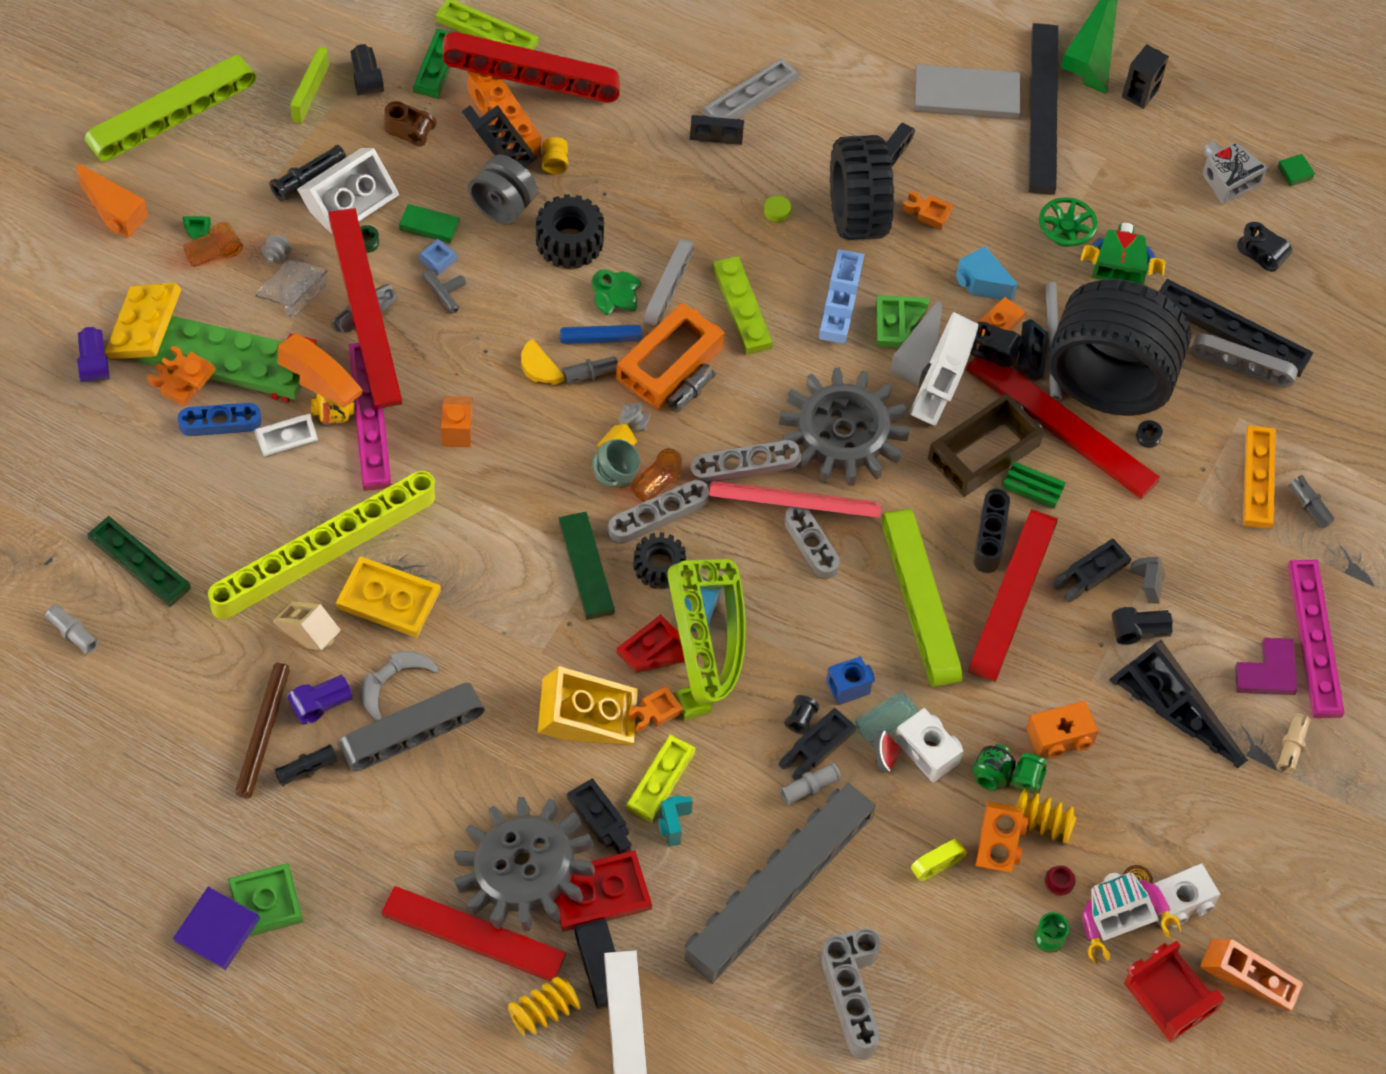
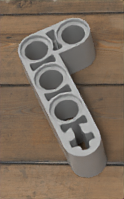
M860 929L828 938L824 943L821 955V965L849 1051L855 1058L861 1060L869 1059L875 1054L880 1038L874 1014L859 972V968L872 965L878 957L881 939L878 933L872 929ZM868 944L873 950L863 951L858 945ZM829 952H840L843 957L835 959L829 955ZM841 979L849 980L852 986L843 987L838 981ZM857 1008L862 1014L853 1016L848 1013L847 1009ZM861 1028H863V1029H862V1033H861V1034H862V1037H863V1040H862V1039L859 1040V1036H860V1032H861L860 1029H861Z

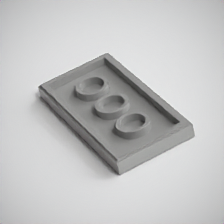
M917 64L914 111L1019 119L1020 72Z

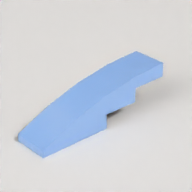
M838 249L819 339L846 344L865 254Z

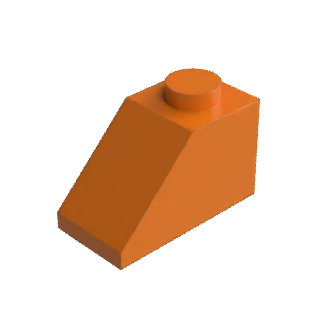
M444 396L441 422L442 446H471L473 397Z

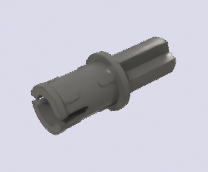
M614 356L593 362L590 359H586L584 363L563 367L565 383L570 385L588 379L594 381L596 376L617 371L618 360Z
M1303 475L1297 477L1298 481L1296 478L1292 480L1288 487L1291 488L1303 504L1301 508L1303 510L1307 509L1321 528L1329 526L1334 521V517L1321 501V495L1314 492Z

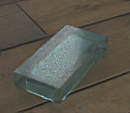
M901 690L856 719L855 726L868 742L874 746L873 741L877 731L884 730L890 736L896 732L899 725L920 710Z

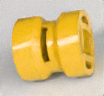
M551 137L544 140L542 143V154L544 155L542 157L543 171L553 175L566 172L568 169L567 141L559 137Z

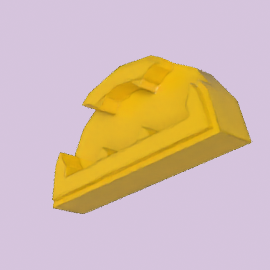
M533 338L524 345L521 352V368L530 380L538 383V381L551 383V385L565 381L564 374Z

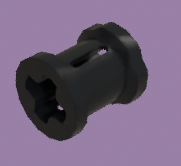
M797 695L793 700L795 706L791 715L786 717L784 725L794 733L804 735L810 730L809 723L812 716L818 712L820 707L814 699L805 695Z

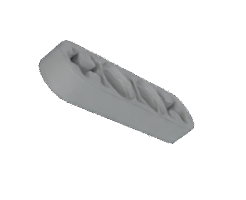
M683 238L679 240L648 304L644 323L655 327L661 323L691 260L695 242Z
M1209 334L1197 335L1191 347V352L1197 358L1280 387L1292 386L1298 373L1296 366L1290 362Z
M783 440L701 454L692 460L690 469L696 480L709 483L794 468L801 461V452L795 442ZM790 449L792 452L790 459L785 460L783 456L786 453L785 450ZM773 451L776 454L775 458L777 462H773L774 459L771 454V452ZM758 453L767 455V461L762 465L752 463L753 457ZM730 458H737L739 460V465L734 470H728L724 467L725 462ZM715 461H718L719 467L721 469V471L719 472L716 469L717 465ZM707 463L709 468L706 469V473L702 474L700 471L702 464Z
M693 480L615 515L609 521L608 534L610 539L616 543L624 544L703 508L709 500L708 485L703 481ZM693 491H695L696 494L701 493V497L698 498L696 495L691 496V493ZM668 501H674L678 503L679 508L675 511H669L663 505ZM645 512L651 513L654 516V520L648 523L642 522L639 519V515ZM620 525L621 528H626V532L616 530V526Z

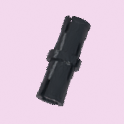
M329 744L308 755L303 753L298 756L299 759L276 768L274 771L280 785L283 787L304 776H313L315 771L338 762L333 747Z

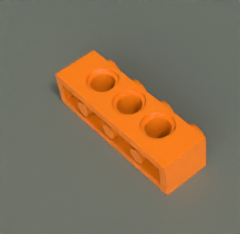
M468 71V93L482 114L485 115L498 105L537 158L541 157V135L503 79ZM496 118L489 124L494 125L498 118ZM506 131L500 132L498 137H503ZM515 143L509 144L507 149L513 148ZM518 155L516 161H518L524 155Z

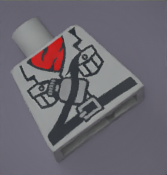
M1212 141L1204 147L1203 153L1208 158L1204 165L1203 176L1222 205L1263 183L1267 167L1238 143H1233L1221 149L1215 141Z

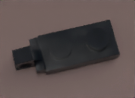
M593 778L567 793V799L600 843H603L606 848L612 845L617 854L631 851L632 844L626 837L629 834L626 821Z

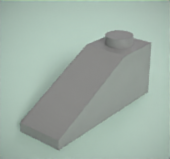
M939 301L935 303L893 355L890 371L916 387H919L924 381L931 366L929 362L937 347L942 303Z

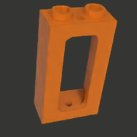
M682 302L617 363L616 379L657 410H660L667 403V398L682 386V381L686 377L690 378L701 364L709 363L723 349L725 333L717 324L710 323L696 309L690 308ZM681 325L700 337L659 378H652L638 367Z

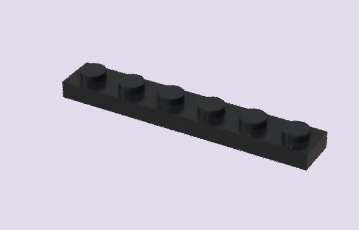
M1166 279L1158 291L1170 299L1182 311L1189 322L1226 341L1292 363L1298 370L1297 377L1299 378L1313 356L1314 352L1169 279Z

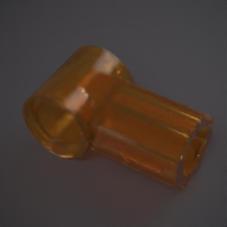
M220 222L210 229L209 234L183 245L187 259L193 267L219 256L223 258L234 257L243 248L242 242L228 222Z
M670 448L659 452L656 461L631 483V489L638 499L646 502L655 498L665 487L680 479L682 473V457L680 453ZM667 464H671V465H673V466H675V467L669 469V468H665V467H663V466H664V465H667Z

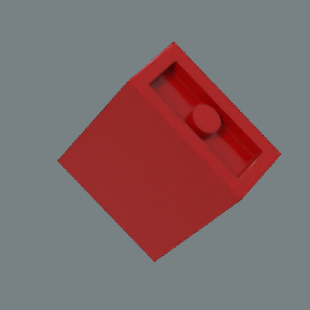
M1177 941L1169 946L1166 943L1160 945L1152 952V957L1145 962L1139 959L1127 969L1129 973L1124 982V985L1170 1043L1217 1012L1225 999L1218 989L1210 992L1179 954L1178 950L1181 945Z

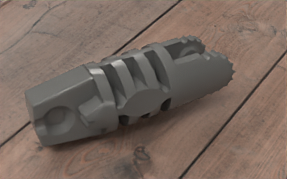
M384 284L375 289L381 313L397 299V295L390 284ZM349 305L346 307V310L335 316L333 321H331V328H334L337 332L343 331L348 333L355 329Z

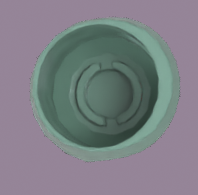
M613 439L605 442L599 447V450L593 457V475L605 487L624 488L635 479L639 471L640 455L636 448L628 441Z

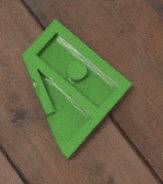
M877 296V347L900 348L918 326L928 309L929 298Z

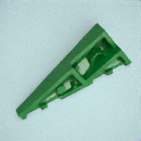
M1099 0L1065 52L1061 68L1084 77L1083 85L1105 94L1109 82L1117 0Z

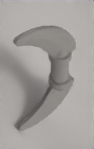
M413 651L391 653L387 665L378 672L366 674L364 677L361 695L367 712L376 721L382 719L378 709L380 688L394 673L407 668H421L438 673L439 669L431 659Z

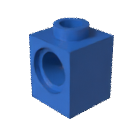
M861 656L828 667L826 682L837 705L869 695L872 683L875 681L872 668L869 665H865ZM851 677L857 679L858 681L850 682L846 678Z

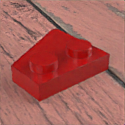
M661 614L617 647L616 652L635 673L685 662L679 632Z

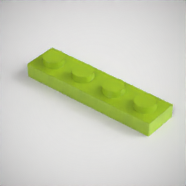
M446 0L435 14L436 22L464 34L535 50L539 44L538 36L456 0Z
M739 256L714 261L712 268L745 354L748 355L772 349L773 341Z

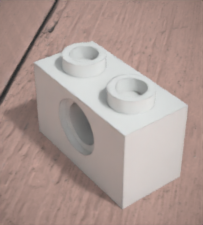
M925 708L897 727L894 741L932 783L960 764L964 751L960 741L955 736H950L943 728L939 718L934 714L931 715ZM932 741L936 743L937 746H929L925 742Z
M1202 863L1154 883L1165 897L1171 909L1169 911L1170 915L1176 916L1180 921V925L1187 922L1189 917L1193 915L1204 916L1213 911L1220 896L1218 889ZM1177 896H1185L1189 902H1183ZM1158 916V919H1159V920L1157 921V923L1159 924L1160 928L1162 929V926H1161L1162 918H1161V916Z

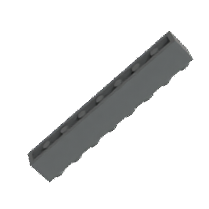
M847 783L841 790L835 789L826 801L828 804L822 810L819 808L814 810L807 819L808 824L802 830L796 829L787 840L788 844L782 851L779 849L775 850L767 860L768 865L762 871L756 870L749 877L746 883L747 886L741 892L737 890L730 896L726 902L727 907L721 913L716 911L706 922L707 927L700 934L696 932L688 939L685 944V961L710 983L713 984L873 818L876 805L852 785Z

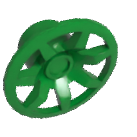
M1061 197L1051 200L1045 204L1039 215V225L1042 232L1050 240L1062 247L1086 243L1095 235L1098 222L1095 212L1086 203L1075 198ZM1059 203H1071L1067 213L1063 212L1062 208L1058 205ZM1078 205L1087 212L1075 216V206ZM1050 207H1052L1057 218H1055L1054 216L1044 215L1046 211ZM1091 217L1093 224L1092 228H1089L1085 224H1081L1083 221ZM1045 223L1053 225L1052 232L1048 230ZM1079 232L1087 234L1086 236L1078 239Z

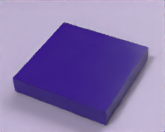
M208 886L173 937V940L226 971L260 920V916Z

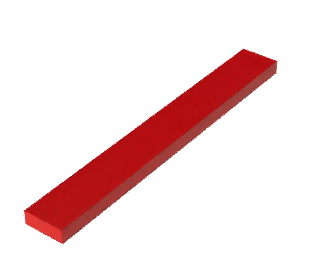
M356 208L328 212L329 223L374 409L402 405V396Z
M975 357L967 365L966 370L999 395L1003 396L1008 393L1014 400L1019 401L1024 411L1032 419H1036L1041 426L1140 499L1159 482L1160 476L1013 368L999 366L994 362Z

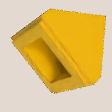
M627 424L615 425L597 446L600 447L603 443L613 439H622L634 446L637 443V439Z

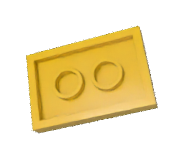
M176 282L130 286L105 350V354L109 359L157 356L181 292V288Z
M360 556L336 601V609L418 638L441 592V585Z

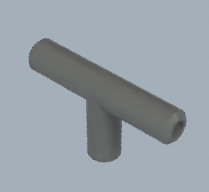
M430 269L425 270L422 277L451 314L456 313L459 306L449 293L466 285L465 278L460 275L441 284Z

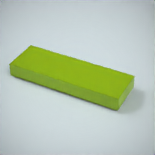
M320 46L317 48L290 104L292 120L295 123L302 124L329 68L328 48Z

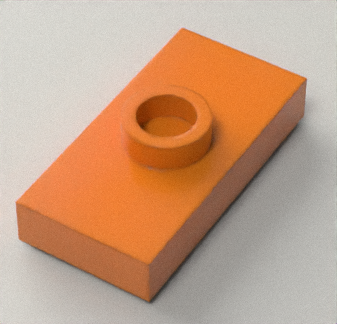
M1004 297L978 322L983 321L1005 330H1012L1025 318L1026 312Z

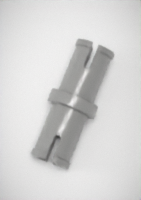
M53 605L49 608L45 619L61 631V636L65 640H71L84 654H90L97 648L99 640L83 628V623L79 619L72 618L60 605Z
M831 762L829 765L813 773L806 772L802 774L801 779L779 789L781 797L787 805H791L793 802L809 794L814 796L819 793V789L841 780V774L836 764Z

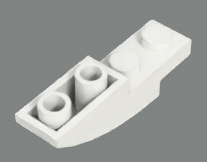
M955 312L952 313L929 362L931 363L930 369L908 413L909 415L932 426H936L947 401H951L960 381L979 324Z

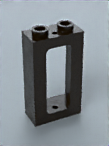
M1006 393L931 443L928 460L966 497L1010 467L1013 461L1017 462L1038 448L1041 444L1044 430L1036 419H1032L1024 411L1019 401L1014 400ZM1001 425H1006L1020 439L1018 443L975 472H972L956 456Z

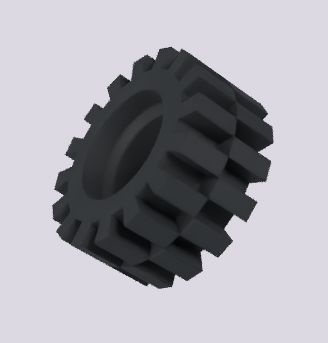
M660 532L659 537H656L655 533H651L649 540L645 536L641 539V544L638 542L636 545L633 567L637 578L642 577L644 585L650 581L651 588H655L656 584H660V589H665V584H669L667 572L670 566L686 561L685 547H681L682 542L679 539L674 542V536L669 534L668 538H664L665 533ZM655 554H664L671 559V563L666 567H655L650 564L649 558Z

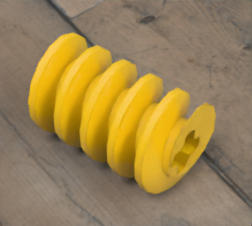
M1024 789L1016 806L1023 808V817H1028V830L1032 832L1039 825L1040 835L1044 836L1050 829L1052 840H1056L1060 834H1063V844L1067 845L1078 815L1074 816V807L1070 806L1063 812L1062 802L1059 801L1054 808H1051V798L1047 797L1041 804L1039 793H1035L1031 799H1028V789Z
M559 977L552 978V986L548 983L542 984L541 992L536 989L531 990L530 999L525 995L519 997V1005L514 1001L508 1004L509 1014L523 1037H525L524 1030L526 1029L533 1035L537 1034L536 1023H539L544 1029L548 1028L547 1017H550L555 1023L558 1022L557 1011L559 1010L565 1016H569L568 1005L570 1004L576 1010L580 1009L576 993L564 977L563 980Z

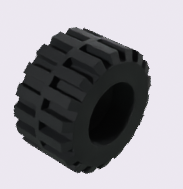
M570 194L564 195V198L554 197L553 202L547 201L544 203V208H540L536 217V246H538L540 255L544 254V259L547 262L552 260L554 266L564 265L565 269H570V266L581 268V264L585 263L588 265L592 263V258L597 259L599 251L603 249L604 217L600 213V208L597 205H592V201L588 198L582 200V196L570 197ZM575 229L580 231V233L569 235L559 231Z

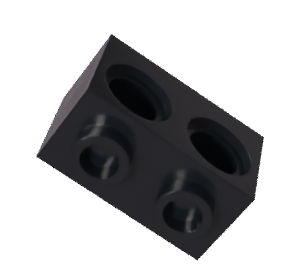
M1146 44L1130 64L1122 98L1144 109L1160 90L1169 56Z

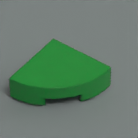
M183 216L184 228L188 236L199 243L210 244L211 218L205 216Z

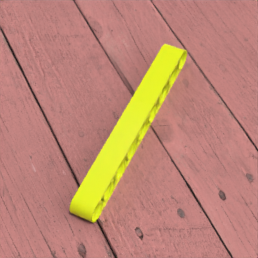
M426 471L415 472L216 582L208 590L212 614L219 619L230 618L429 507L435 500V479L433 475ZM377 515L378 517L370 518L369 516ZM353 529V531L345 532L344 530ZM320 543H329L325 546L319 545ZM298 556L304 557V558H302V559H300V560H295V559H294L295 557H298ZM273 570L279 571V572H277V573H275V574H270V573H269L270 571H273ZM245 585H253L250 588H244ZM220 599H228L225 602H217Z

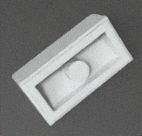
M310 413L254 430L263 457L318 441Z

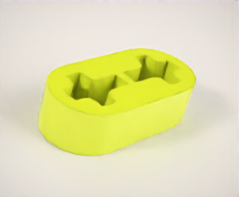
M953 839L918 858L911 865V870L919 881H925L958 863L966 856L967 851L959 839Z

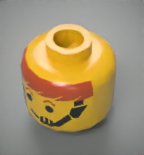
M316 394V399H311V412L313 416H318L322 424L345 423L348 421L349 416L354 413V402L352 401L346 407H342Z

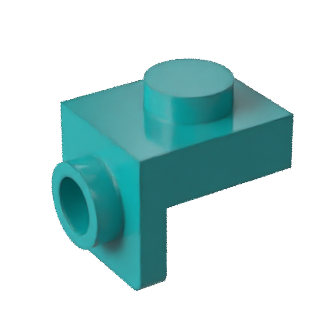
M675 795L662 801V818L658 819V826L661 837L666 836L669 847L681 844L682 830L678 816L692 813L693 801L691 796Z

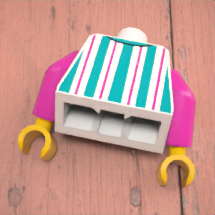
M1117 873L1108 874L1103 883L1095 885L1091 889L1092 899L1087 902L1082 912L1086 937L1088 941H1091L1088 955L1095 964H1097L1095 956L1099 951H1103L1104 958L1107 961L1110 959V953L1100 942V938L1105 941L1159 920L1158 916L1162 918L1161 926L1166 937L1170 938V933L1167 929V926L1170 924L1176 925L1181 933L1180 921L1176 916L1170 915L1169 911L1171 909L1159 887L1145 880L1138 881L1133 873L1121 876Z

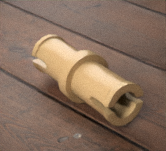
M1293 714L1288 733L1281 742L1283 749L1276 768L1282 771L1283 766H1285L1283 773L1286 774L1295 773L1300 752H1303L1306 746L1304 740L1311 719L1306 716L1305 720L1302 721L1304 714Z

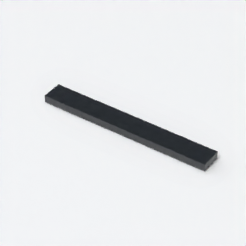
M1033 23L1031 31L1029 192L1055 195L1057 180L1058 25Z

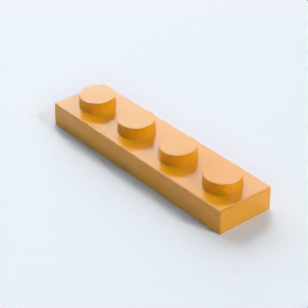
M1248 425L1246 429L1243 526L1272 529L1274 524L1275 428Z

